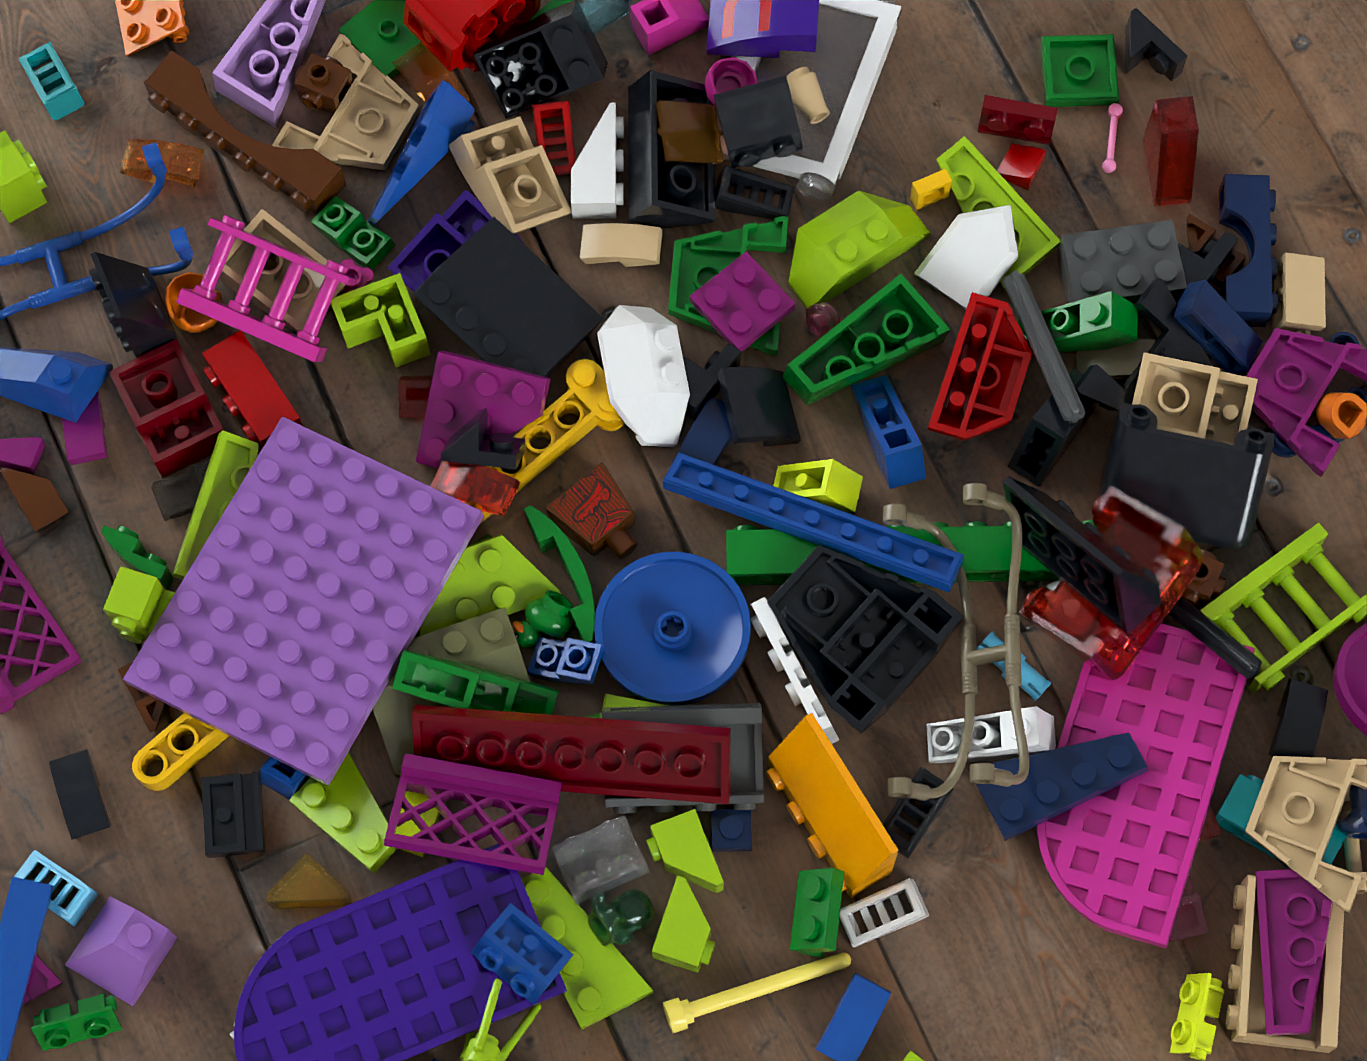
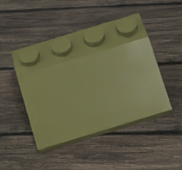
M505 607L415 637L407 649L408 651L443 658L530 682ZM397 666L374 706L373 712L395 776L399 777L401 776L404 755H414L411 717L414 706H450L392 689L398 669Z

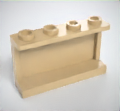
M1247 875L1242 880L1241 885L1235 886L1233 896V908L1239 909L1238 925L1234 924L1232 927L1231 949H1237L1236 965H1230L1228 975V988L1234 989L1233 1005H1228L1226 1011V1029L1232 1030L1231 1041L1330 1053L1337 1048L1344 910L1333 902L1310 1034L1268 1036L1266 1034L1256 876Z

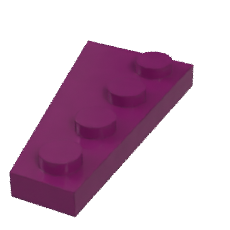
M1292 869L1256 871L1266 1034L1268 1036L1310 1034L1333 902Z

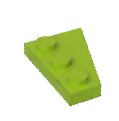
M349 751L329 786L310 777L289 800L298 811L373 874L398 849L384 846L389 822L376 802Z

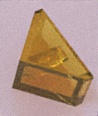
M308 853L266 893V902L272 909L344 907L352 904V898L347 890Z

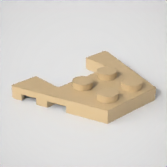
M339 34L327 56L338 60L343 67L351 69L352 77L355 80L321 136L286 121L272 146L289 149H314L335 164L386 170L419 115V104L388 75L385 76L373 65L372 60L364 53L361 54L345 35Z
M1273 756L1245 832L1342 910L1350 913L1362 881V876L1322 862L1350 785L1367 790V759L1338 760L1321 757Z

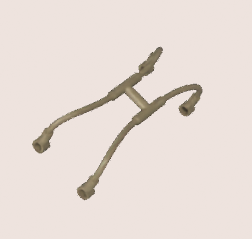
M970 483L964 485L963 503L966 505H983L996 510L1003 509L1011 520L1012 554L1007 595V615L1004 616L1005 644L977 650L976 625L973 624L970 591L962 565L956 578L964 616L963 624L960 627L962 694L965 695V715L957 760L947 780L936 788L914 783L912 779L906 777L887 779L889 797H908L926 801L929 798L933 799L945 795L955 786L965 767L972 741L975 695L978 694L977 666L1004 660L1006 666V686L1009 687L1011 712L1019 754V771L1013 775L1010 771L995 768L994 764L975 763L970 765V783L1009 787L1024 782L1029 773V753L1019 695L1022 675L1020 616L1017 614V594L1022 553V524L1015 506L1007 501L1003 495L987 490V485ZM902 504L883 506V523L885 525H903L916 530L924 529L931 533L944 548L957 552L947 535L935 524L925 520L924 516L907 511L906 506Z

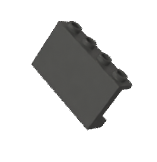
M761 703L603 707L602 718L731 728V796L729 804H732V809L753 810L756 809V803H764ZM605 795V807H613V812L620 814L637 812V806H653L654 812L677 811V805H693V809L696 811H714L717 809V803Z

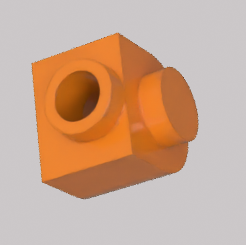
M1328 393L1317 404V420L1334 438L1351 439V437L1359 434L1366 424L1367 404L1353 393Z

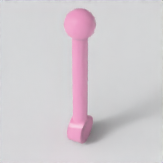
M1117 103L1111 104L1108 109V116L1111 118L1107 158L1102 164V169L1106 173L1114 172L1117 167L1114 161L1118 119L1122 116L1123 112L1122 106Z

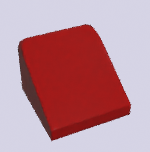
M1011 144L997 172L1006 181L1029 190L1045 161L1047 151L1037 147Z

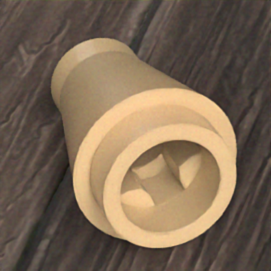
M801 67L786 76L793 103L805 114L810 123L816 124L824 120L830 114V111L825 104L816 73L810 72L808 67Z

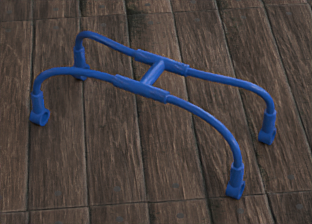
M157 142L142 146L148 167L151 168L156 181L151 190L130 209L92 229L62 235L15 250L14 254L0 257V267L17 262L23 264L44 257L53 284V288L29 295L28 299L0 310V321L31 307L36 309L96 290L91 276L67 282L59 252L83 245V241L97 237L122 225L155 200L164 186L165 174L167 172ZM184 226L169 231L174 249L181 261L167 265L147 267L152 276L178 272L186 269L191 264L194 252Z

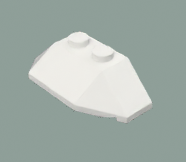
M619 305L597 332L609 401L625 424L637 434L635 438L641 446L675 447L679 440L690 396L677 325L652 308Z

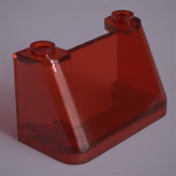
M1110 486L1107 492L1100 496L1093 505V523L1101 533L1103 540L1112 547L1114 545L1121 547L1128 554L1134 565L1141 570L1146 568L1156 576L1160 583L1161 605L1127 635L1061 580L1054 591L1046 586L1031 591L1025 598L1019 613L1025 620L1094 669L1115 680L1128 670L1201 567L1203 553L1184 527Z

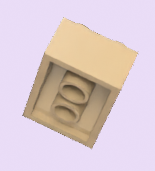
M263 209L259 211L244 229L249 233L326 265L327 259ZM236 238L219 277V280L236 293L256 248L255 245ZM270 252L250 300L251 304L268 315L290 260ZM306 267L304 268L283 319V322L286 323L285 325L298 333L299 329H304L325 275ZM339 282L333 298L338 296L346 284Z

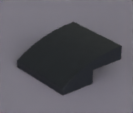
M761 367L721 368L717 376L734 444L763 441L765 447L798 444L801 441L787 383L782 378L783 371Z

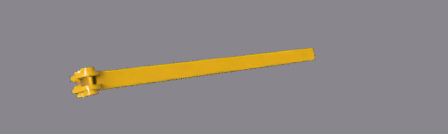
M588 359L572 363L566 373L568 391L545 409L541 417L526 425L513 436L525 439V453L520 461L522 467L518 472L508 474L502 471L503 468L479 465L445 494L481 510L484 516L480 522L481 524L593 428L598 426L602 430L616 431L624 427L625 422L609 401L604 370L597 363ZM572 413L579 417V420L573 425H564L560 422L561 417L565 414ZM540 437L551 441L548 447L539 450L531 446V443ZM486 485L493 489L492 493L486 498H477L473 495L474 491L480 486ZM183 713L138 751L132 762L133 773L146 788L154 791L164 790L182 777L228 738L229 735ZM194 735V743L189 749L177 750V742L182 736ZM155 760L164 762V767L160 774L152 777L146 776L147 766Z

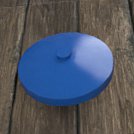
M661 552L648 555L623 568L609 582L602 593L596 609L594 624L595 642L605 647L601 662L611 678L622 689L638 699L670 706L696 703L724 688L737 674L744 662L749 648L751 629L747 602L733 578L710 560L684 552Z

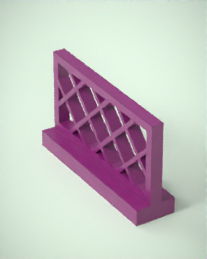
M4 546L0 553V558L4 562L0 576V601L5 585L21 588L24 591V597L21 605L0 602V610L19 613L15 630L0 628V636L12 638L8 655L0 654V662L5 663L4 670L0 666L1 715L14 708V702L81 663L80 656ZM9 571L14 578L7 577ZM29 600L35 608L27 607ZM25 615L41 617L45 625L42 635L21 632ZM49 630L52 632L55 638L48 637ZM18 639L39 643L35 660L14 657ZM46 644L62 647L68 656L57 664L41 662ZM12 664L33 668L30 680L16 688L8 678ZM39 669H40V670H45V671L41 672L40 674H38Z
M405 754L384 839V846L544 875L559 806L562 782ZM406 791L425 794L429 800L413 807L405 798ZM449 799L464 801L468 807L452 814L444 802ZM489 806L502 808L507 812V815L492 822L483 809ZM436 807L444 817V820L428 827L420 815ZM475 814L484 827L468 834L459 822ZM527 814L546 816L547 820L538 827L531 829L522 817ZM411 819L421 831L412 837L395 834L398 826ZM515 822L524 834L508 842L499 829ZM452 827L461 838L452 844L440 842L436 834ZM491 834L500 845L499 848L493 851L481 850L475 842ZM531 842L539 851V858L534 860L521 857L515 849Z

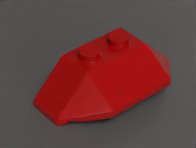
M971 293L928 430L966 441L1011 423L1032 357V351L1007 302Z

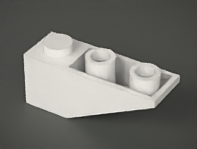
M616 103L608 105L571 169L572 219H617V205H624V184L617 183V172H624V150H617V138H624V117L617 116Z
M1037 706L1022 708L1029 755L1056 749L1054 716ZM1011 710L974 716L972 741L966 762L1004 761L1019 757ZM964 718L926 724L929 762H956L962 740Z

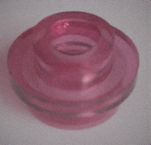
M828 303L813 304L806 310L807 327L816 336H824L841 322L837 311Z

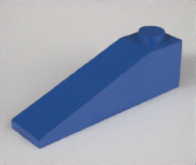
M442 80L428 97L367 222L374 226L450 151L448 146L461 135L472 132L475 122L470 119L475 108L446 81Z
M0 347V396L76 423L109 376V371L113 370V365L80 352Z

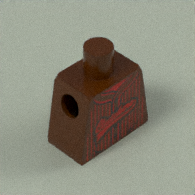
M602 462L546 506L547 517L565 535L592 556L599 554L609 546L620 559H624L638 545L626 532L635 523L634 512Z

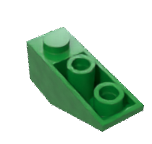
M1113 291L1041 311L1059 352L1107 350L1138 341V309L1134 306L1135 304ZM1018 318V325L1020 326V328H1021V330H1022V332H1023V334H1024V336H1025V338H1026V341H1027V343H1028V345H1029V347H1030V349H1031V351H1032V354H1033V353H1034V352H1033V349H1032V347H1031V345H1030V343H1029V340H1028V338H1027V336H1026V333H1025V331H1024V329H1023V327H1022V324H1021V322H1020V320H1019V318Z

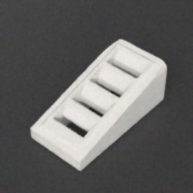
M908 878L841 908L839 917L854 948L929 917V913L914 879ZM904 892L913 910L909 914H906L899 894ZM887 899L891 900L898 916L893 921L883 902ZM875 905L883 923L882 926L876 927L868 907ZM860 911L868 932L861 934L853 915L855 912Z

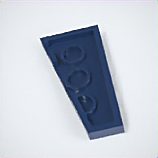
M1128 732L1030 754L1029 773L1026 780L1021 784L1009 787L994 784H976L1004 841L1147 772L1148 766ZM1019 757L991 763L994 764L995 768L1010 771L1013 775L1019 771Z

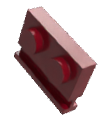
M985 95L977 132L1050 145L1058 108Z

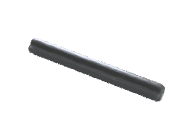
M1013 271L1004 278V286L1063 420L1069 421L1071 424L1076 423L1078 419L1084 417V407L1025 275L1019 274L1018 271Z

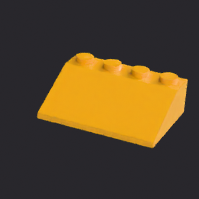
M813 713L806 715L769 755V770L766 771V775L777 792L783 790L790 801L786 807L797 825L804 823L811 836L807 838V841L816 857L820 859L824 856L831 868L844 871L842 892L845 890L849 898L852 899L892 874L898 848Z

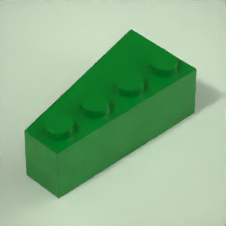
M899 274L787 365L782 378L807 406L943 343L951 329L902 274Z

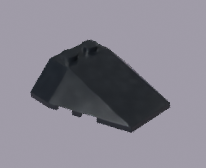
M820 545L814 549L767 601L769 608L830 709L860 734L891 708L936 657L964 618L960 612L936 592L923 586L920 588L902 581L898 576L888 572L885 574L867 567L863 562Z

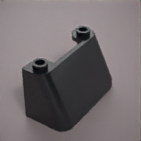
M1121 402L1101 475L1097 505L1099 516L1106 522L1118 526L1228 549L1246 547L1249 544L1254 529L1274 447L1275 434L1264 432L1257 428H1250L1238 432L1234 443L1228 444L1157 429V417L1148 407Z

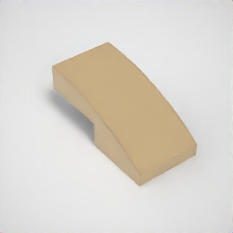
M623 223L583 225L580 259L585 264L620 261L625 267L659 264L662 229L655 226Z

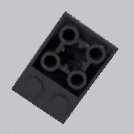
M578 0L570 1L544 12L475 52L473 55L506 119L531 109L532 105L543 104L604 79L608 65L606 57Z
M98 252L90 254L95 268L89 270L97 291L101 295L106 315L113 325L118 339L120 338L126 353L133 350L136 358L175 339L178 340L158 288L147 267Z

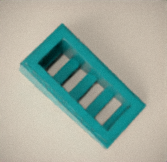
M51 42L18 58L53 120H59L84 106L85 102ZM51 59L53 60L52 62L46 64L45 66H43V67H41V68H39V69L33 71V69L36 68V67H38L39 65H41V64H43V63H45V62H47V61H49V60H51Z

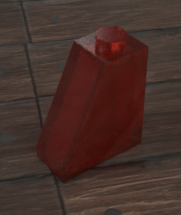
M1193 96L1155 100L1143 137L1154 206L1190 203L1192 200L1199 133Z

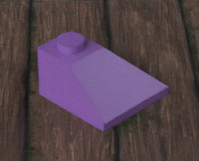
M110 896L65 965L133 1007L177 940V937L165 926L137 909Z

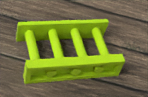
M1319 522L1200 610L1242 645L1253 647L1254 655L1261 659V670L1248 687L1252 694L1262 687L1267 691L1271 690L1286 677L1282 673L1284 670L1352 619L1358 624L1367 617V594L1360 598L1322 554L1324 549L1321 545L1329 534ZM1303 560L1305 564L1310 563L1348 607L1334 619H1329L1294 578L1293 574L1295 571L1292 567ZM1272 582L1276 587L1282 586L1318 629V631L1302 643L1263 598L1265 593L1262 590ZM1242 604L1246 608L1251 607L1288 651L1286 655L1271 665L1233 620L1235 615L1232 612Z

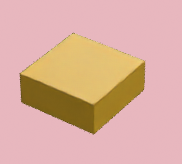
M946 168L912 182L910 200L916 211L949 197L952 179Z

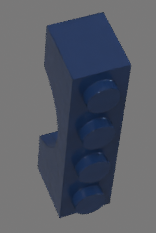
M1225 174L1219 187V224L1234 230L1243 239L1249 253V264L1239 272L1226 276L1220 290V296L1249 327H1266L1271 315L1276 314L1278 308V293L1272 292V280H1275L1277 276V258L1271 257V246H1274L1276 243L1277 226L1276 223H1271L1270 212L1275 210L1276 191L1270 189L1269 175Z

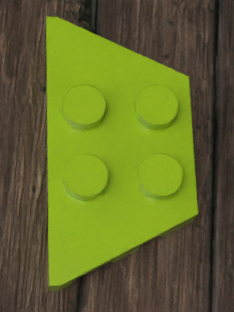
M502 534L468 545L420 626L418 636L504 607L508 615L526 609V606L531 601L542 599L547 590L561 593Z

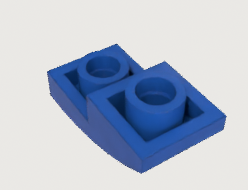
M539 637L527 673L533 678L572 684H593L605 647L602 644L567 638V641L564 642Z
M855 972L836 1005V1011L817 1043L816 1050L835 1061H857L885 1008L891 991Z

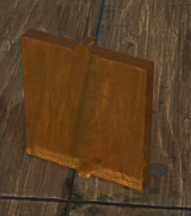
M658 101L656 103L660 124L658 133L662 136L665 159L667 161L713 164L724 162L720 141L722 132L718 129L714 105L673 101Z

